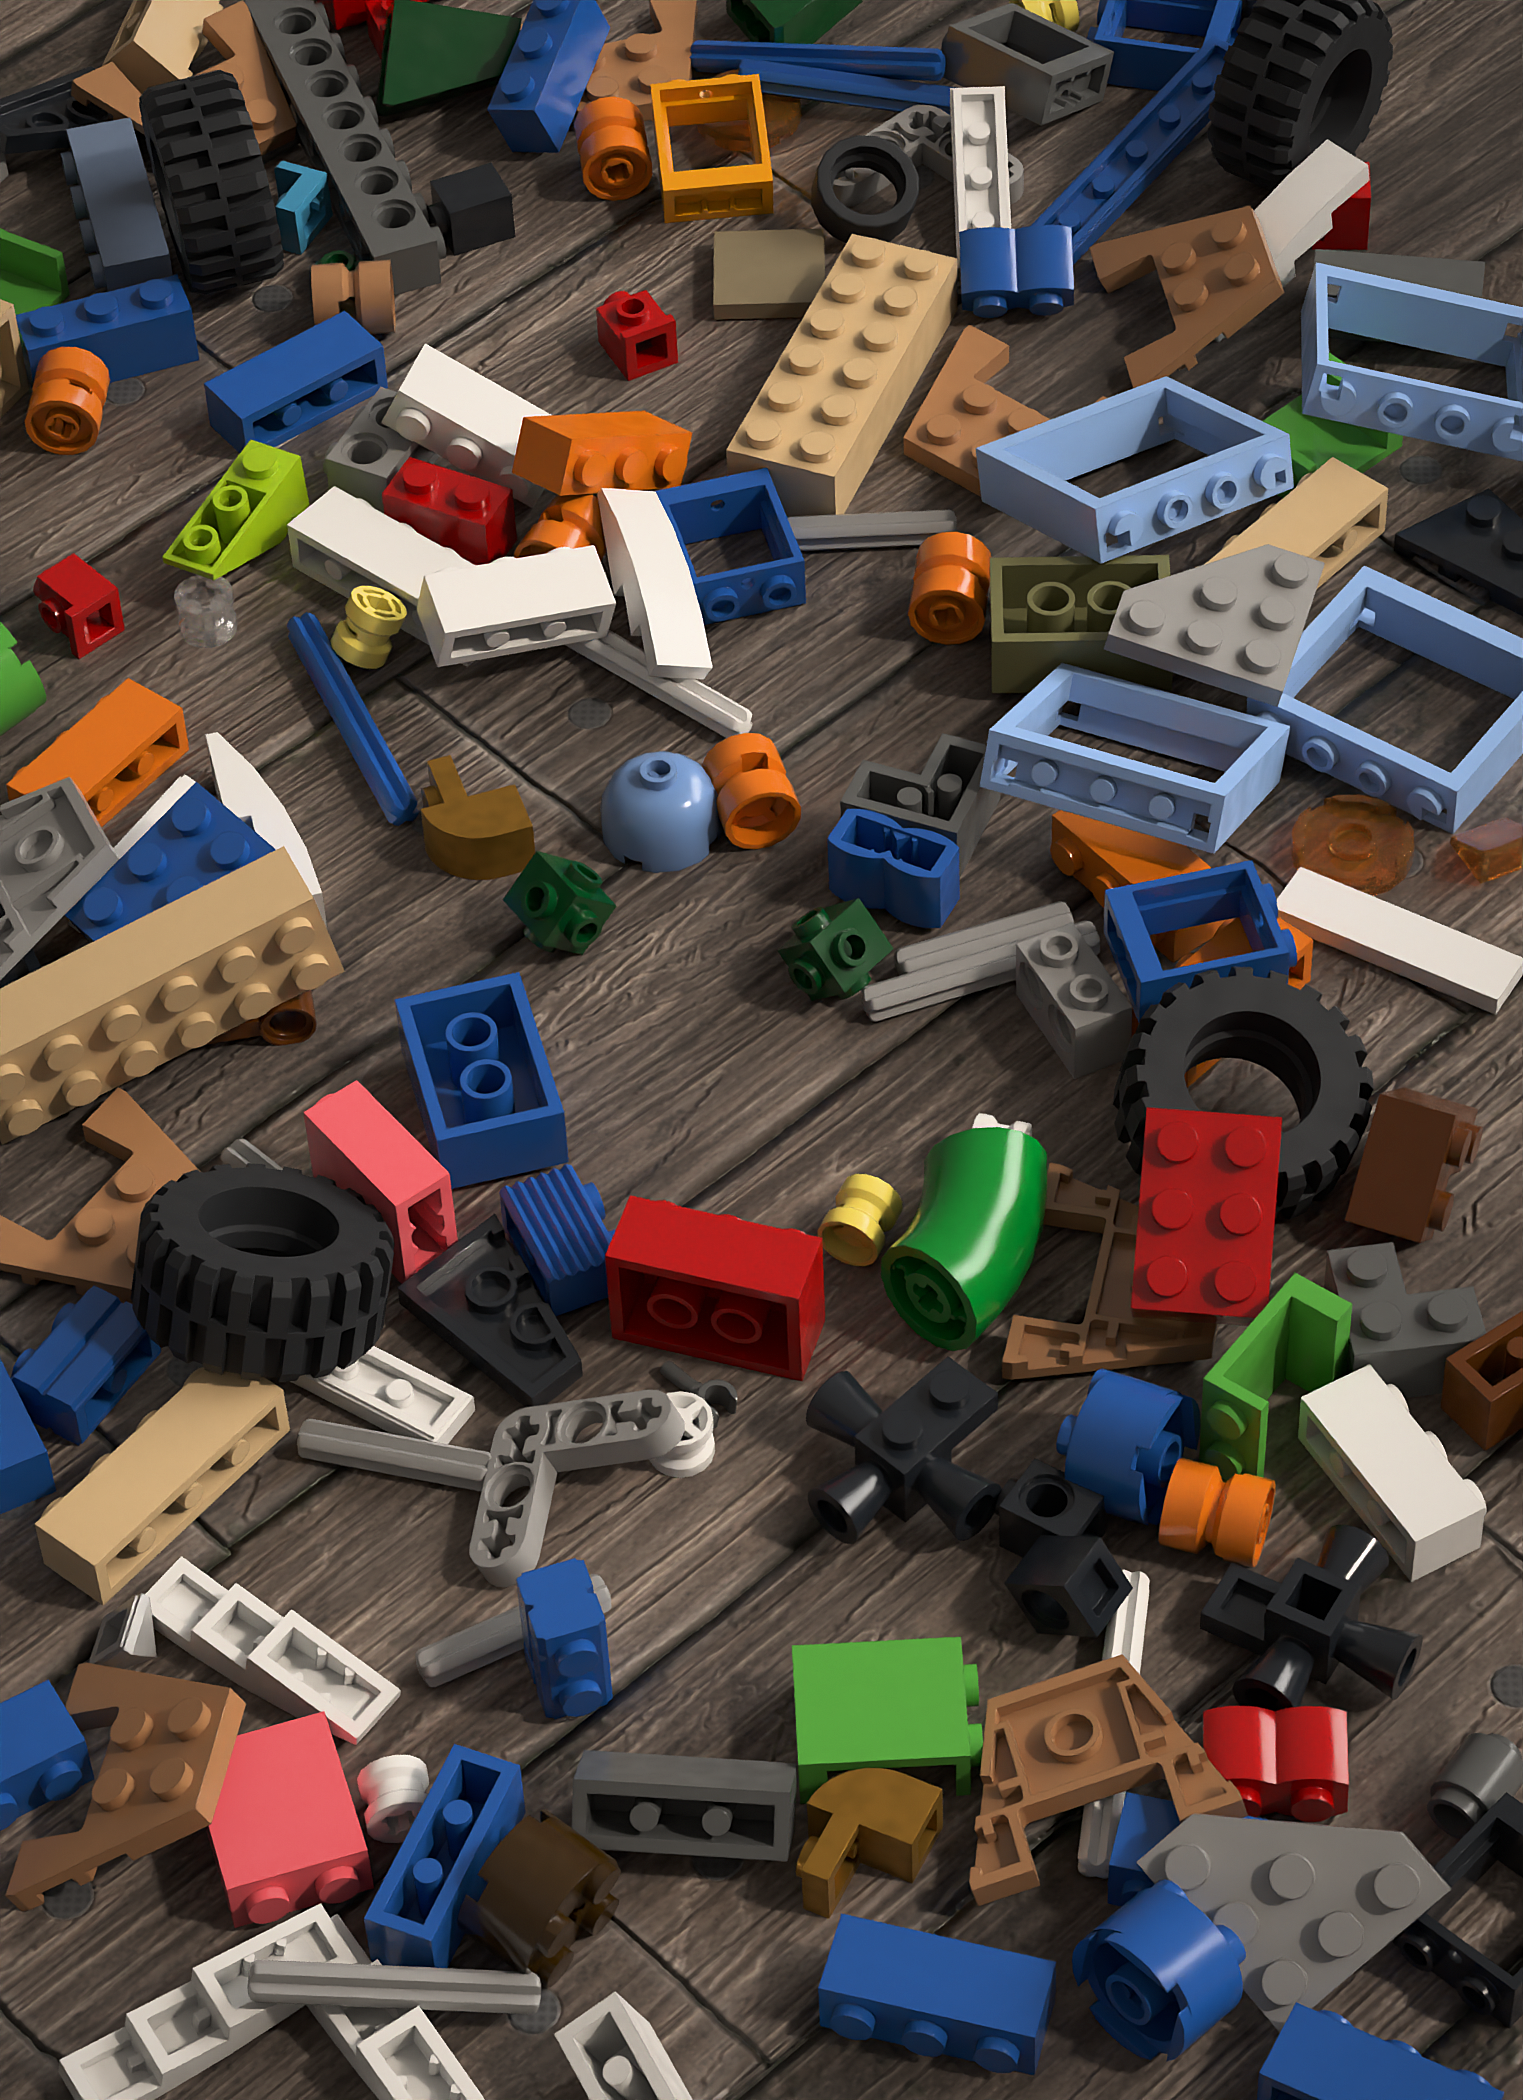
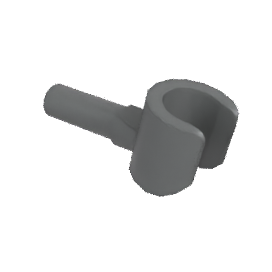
M667 1361L662 1365L660 1369L661 1375L683 1392L696 1394L704 1399L709 1406L710 1404H720L729 1413H736L737 1391L727 1381L715 1379L702 1384L693 1379L672 1361ZM710 1406L714 1429L718 1427L719 1414Z

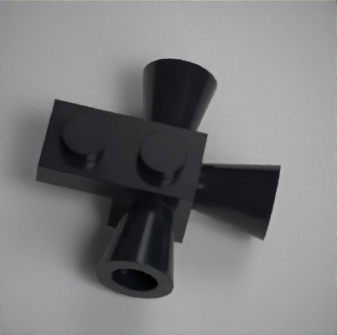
M949 1356L884 1411L850 1372L841 1371L831 1376L813 1396L807 1409L806 1423L809 1427L854 1447L855 1466L808 1492V1503L818 1522L837 1540L845 1544H854L882 1506L906 1523L928 1504L959 1541H965L975 1536L994 1515L995 1504L1002 1488L999 1484L952 1463V1449L998 1410V1393Z
M1349 1525L1330 1527L1326 1533L1317 1564L1314 1565L1297 1557L1282 1583L1233 1562L1231 1563L1201 1611L1200 1629L1261 1656L1233 1684V1695L1240 1706L1260 1707L1274 1712L1285 1708L1299 1707L1309 1677L1327 1684L1339 1662L1391 1699L1395 1700L1400 1696L1418 1661L1423 1637L1421 1634L1358 1621L1360 1595L1389 1565V1557L1386 1550L1373 1536Z

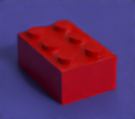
M1147 1107L1131 1298L1133 1317L1249 1326L1269 1303L1282 1117Z
M630 1195L605 1254L612 1338L803 1381L825 1323L822 1238L805 1234L797 1229L776 1228L745 1221L729 1214L717 1215L681 1207L666 1200L654 1201Z

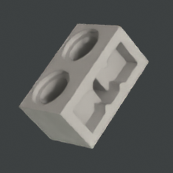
M380 387L368 404L357 410L351 426L341 439L329 446L325 454L323 470L328 477L329 490L335 486L356 499L360 498L367 501L374 509L384 514L382 492L406 460L412 457L434 464L439 455L414 441L404 438L397 431L381 423L398 392Z
M1074 923L1066 924L1017 943L1016 995L1072 1077L1077 1079L1123 1061L1132 1035V1006Z

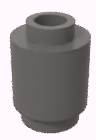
M1470 1734L1430 1788L1431 1799L1427 1804V1811L1434 1823L1452 1837L1461 1839L1506 1792L1514 1797L1523 1785V1761L1520 1750L1513 1742L1499 1734Z

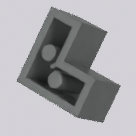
M942 733L921 775L862 760L840 801L841 817L847 809L870 810L893 819L902 828L925 829L947 837L959 847L960 879L1000 801V792L980 787L987 745Z
M1393 1242L1327 1250L1324 1288L1352 1303L1346 1375L1370 1364L1385 1384L1395 1385L1404 1398L1441 1394L1446 1358L1486 1334L1474 1287L1407 1294Z

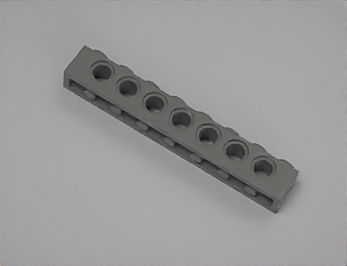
M244 0L297 124L296 136L312 168L327 173L331 206L358 260H390L394 295L441 283L439 260L446 258V247L442 233L438 226H429V216L424 198L421 193H412V183L407 165L404 160H395V150L391 135L386 127L379 129L374 102L370 95L362 96V87L357 69L354 64L346 65L345 51L338 33L330 34L329 21L322 2L314 3L313 0Z

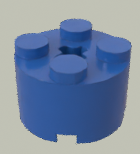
M1103 1368L1098 1369L1091 1379L1087 1398L1078 1416L1068 1415L1064 1419L1058 1433L1056 1442L1057 1452L1066 1456L1065 1479L1103 1495L1107 1514L1139 1524H1160L1164 1500L1174 1467L1178 1459L1182 1458L1185 1447L1197 1450L1200 1436V1411L1198 1403L1192 1397L1182 1395L1178 1391Z
M1163 1879L1159 1880L1151 1888L1139 1891L1083 1938L1073 1951L1072 1968L1078 1987L1088 1979L1098 1999L1089 2009L1100 2025L1118 2043L1139 2057L1152 2060L1157 2054L1164 2053L1168 2054L1166 2061H1170L1180 2056L1238 2005L1243 1992V1981L1239 1964L1245 1960L1246 1951L1239 1937L1230 1928L1224 1925H1215L1199 1908L1188 1900L1184 1891L1177 1884Z

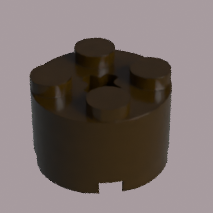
M541 1810L540 1822L531 1815L527 1816L504 1837L488 1857L477 1874L487 1881L486 1888L478 1902L466 1894L458 1914V1927L514 1970L522 1974L533 1972L540 1977L541 1984L547 1988L552 1987L564 1975L573 1960L574 1952L569 1949L570 1946L585 1930L592 1935L598 1934L614 1915L619 1905V1899L613 1896L610 1891L617 1882L621 1870L618 1868L615 1859L548 1810Z

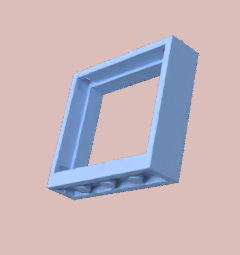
M1316 262L1301 310L1302 414L1523 461V328L1521 333L1517 334V337L1504 335L1508 323L1523 326V307ZM1327 284L1340 286L1337 298L1328 297ZM1328 328L1504 366L1506 368L1508 399L1329 361ZM1327 374L1342 377L1340 385L1327 384Z
M1167 376L976 448L982 502L1099 563L1107 562L1294 488L1290 436L1288 433ZM1163 416V424L1159 425L1158 418ZM1173 439L1210 455L1102 498H1098L1066 481ZM1106 533L1117 536L1118 543L1107 546Z
M1363 566L1302 632L1278 707L1247 697V714L1290 726L1285 754L1310 765L1317 771L1325 772L1348 783L1369 796L1377 797L1402 809L1419 820H1424L1454 834L1523 754V638L1369 567ZM1360 627L1515 700L1450 773L1294 699V697L1348 637ZM1445 808L1447 809V814L1441 811Z
M1061 663L989 729L980 787L1214 854L1280 782L1290 726ZM1067 701L1081 704L1079 717L1062 712L1063 705ZM1059 725L1222 770L1225 773L1216 783H1212L1048 735ZM1017 766L1015 777L1008 776L1007 774ZM1196 814L1209 817L1208 822L1211 823L1209 833L1194 829Z

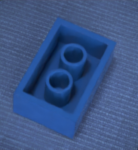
M195 782L65 916L86 940L92 943L275 851V848L198 782Z
M519 972L395 999L401 1051L433 1157L450 1173L452 1189L569 1162L564 1110Z

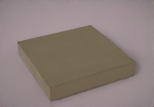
M824 228L714 231V320L804 317L825 281Z

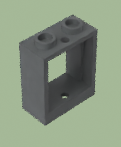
M1009 3L949 25L941 45V51L946 57L943 78L964 88L1005 86L1006 109L1039 125H1044L1102 102L1114 56V51L1014 3Z

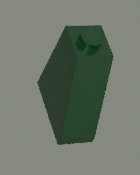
M393 0L386 12L376 101L377 116L386 117L497 86L520 33L522 18L412 0Z
M726 0L727 14L751 42L813 44L862 3L863 0Z

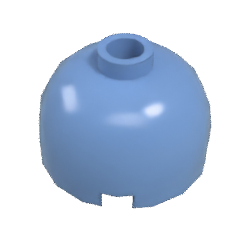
M667 751L649 752L627 760L609 779L602 794L600 806L603 842L614 858L624 864V856L631 860L642 862V870L653 873L680 871L701 862L709 855V845L716 837L719 840L723 832L716 804L718 794L712 785L711 778L699 763L683 754Z

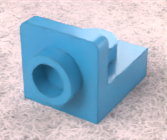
M280 161L274 168L279 198L275 211L281 235V245L285 251L302 255L333 216L327 173L290 162Z

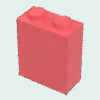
M357 1080L334 1094L324 1096L313 1107L303 1112L313 1177L316 1178L318 1175L334 1180L337 1187L343 1190L351 1188L362 1195L366 1205L373 1204L381 1213L394 1240V1257L391 1273L401 1284L458 1242L450 1173Z
M325 1711L237 1735L212 1824L206 1826L234 1927L237 1928L251 1923H271L281 1919L289 1912L320 1903H341L351 1899L359 1892L373 1889L374 1884L368 1849Z

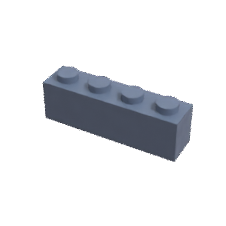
M131 117L66 129L70 151L60 153L67 186L77 184V186L69 187L76 220L86 218V220L79 221L85 254L96 253V255L88 256L94 288L105 287L106 292L145 283L152 279L173 276L169 250Z

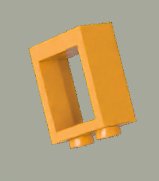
M730 74L721 78L689 81L676 79L667 83L650 84L652 122L664 222L676 223L774 213L773 176L759 74L743 76ZM748 119L753 157L752 165L674 172L668 127Z

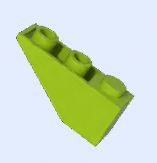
M250 439L163 555V563L211 580H216L280 544L288 534L287 524L301 514L309 505L301 456Z

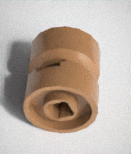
M390 260L361 261L354 271H349L343 263L315 264L311 266L312 303L315 325L346 311L371 335L396 333L395 297ZM349 297H355V301H352Z

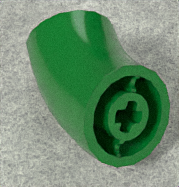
M1002 1127L972 1128L943 1139L932 1147L924 1159V1183L917 1211L906 1232L881 1258V1278L886 1294L899 1316L918 1335L937 1347L950 1351L967 1349L998 1317L1018 1290L1033 1261L1043 1230L1047 1203V1152L1037 1139L1022 1131Z

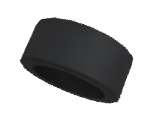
M856 135L838 141L824 153L811 187V207L819 224L833 238L847 243L852 234L890 242L905 230L911 218L919 195V175L911 158L898 145L878 136ZM851 168H869L883 174L894 185L897 192V200L890 211L877 215L860 214L847 208L836 198L833 191V182L837 174Z

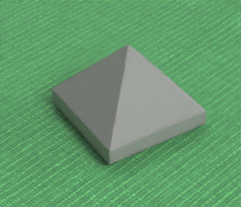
M143 1593L135 1595L103 1617L89 1663L126 1669L157 1658L150 1597Z

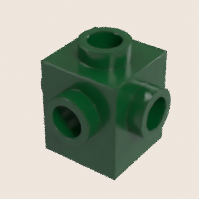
M540 851L535 852L502 899L525 924L526 928L523 931L525 936L537 947L547 952L561 949L581 955L598 938L603 925L617 907L600 888L603 881L594 870L581 862Z
M857 898L828 906L824 909L823 907H817L809 911L791 926L795 935L777 951L787 964L790 978L800 990L807 993L809 998L814 1001L837 995L840 1000H844L855 995L871 981L872 978L868 972L894 948L861 900Z

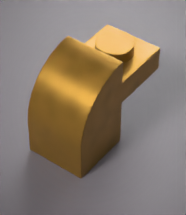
M451 755L427 761L430 786L421 788L424 808L421 809L425 850L432 862L451 875L469 880L497 879L522 872L535 854L533 825L516 785L513 784L467 796Z
M862 1768L848 1771L830 1779L818 1788L807 1802L809 1838L801 1850L796 1865V1876L802 1878L803 1909L830 1919L860 1863L913 1884L943 1829L942 1788L904 1773L884 1768Z

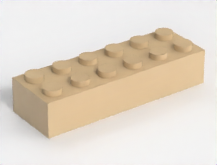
M852 234L726 449L727 476L768 468L786 516L844 514L958 310L957 258Z
M284 846L0 988V1142L2 1145L19 1136L34 1132L41 1125L66 1112L93 1102L98 1096L136 1077L150 1073L157 1066L193 1048L206 1045L214 1037L250 1019L259 1018L283 1002L307 990L316 989L327 980L345 972L317 904Z

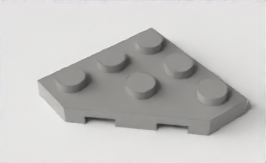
M1266 544L1125 590L1108 633L1104 650L1278 707L1325 563Z
M1194 1813L1137 1861V1864L1154 1884L1163 1879L1174 1882L1184 1891L1188 1900L1199 1908L1215 1925H1224L1239 1937L1246 1951L1245 1960L1239 1964L1243 1990L1279 2033L1296 2002L1312 2009L1451 1890L1449 1885L1401 1831L1349 1828Z

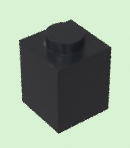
M492 163L430 181L432 205L426 206L429 226L439 227L445 242L454 256L516 237L512 194Z

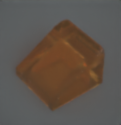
M1503 817L1450 837L1451 846L1480 884L1523 868V825Z

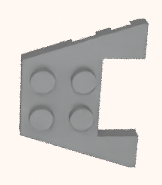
M70 777L0 805V812L2 813L0 815V903L5 911V915L0 918V980L119 860L83 793Z

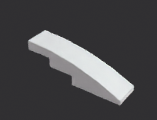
M1328 139L1287 175L1254 210L1260 221L1282 287L1296 277L1294 261L1333 229L1331 213L1370 180L1368 164ZM1221 333L1214 340L1220 342L1225 336Z
M601 488L597 496L614 596H625L631 636H642L648 676L705 679L713 667L702 614L689 568L676 533L656 492Z
M218 732L205 734L212 778L218 800L272 845L275 850L283 846L286 848L311 892L327 928L323 895L307 848L284 806L255 768Z
M182 1556L145 1594L150 1597L153 1628L241 1687L297 1718L325 1711L331 1734L354 1745L358 1744L400 1697L401 1690L292 1609L283 1618L239 1584L235 1583L228 1591Z
M320 1903L194 1967L190 1982L127 2013L125 2027L60 2059L58 2073L74 2100H155L237 2051L306 2005L252 2001L247 1989L248 1972L251 1962L255 1960L357 1964L358 1961Z
M338 1914L330 1918L358 1961L357 1964L382 1965L378 1959L374 1962L370 1961ZM307 2005L320 2025L379 2100H485L419 2006L414 2009Z

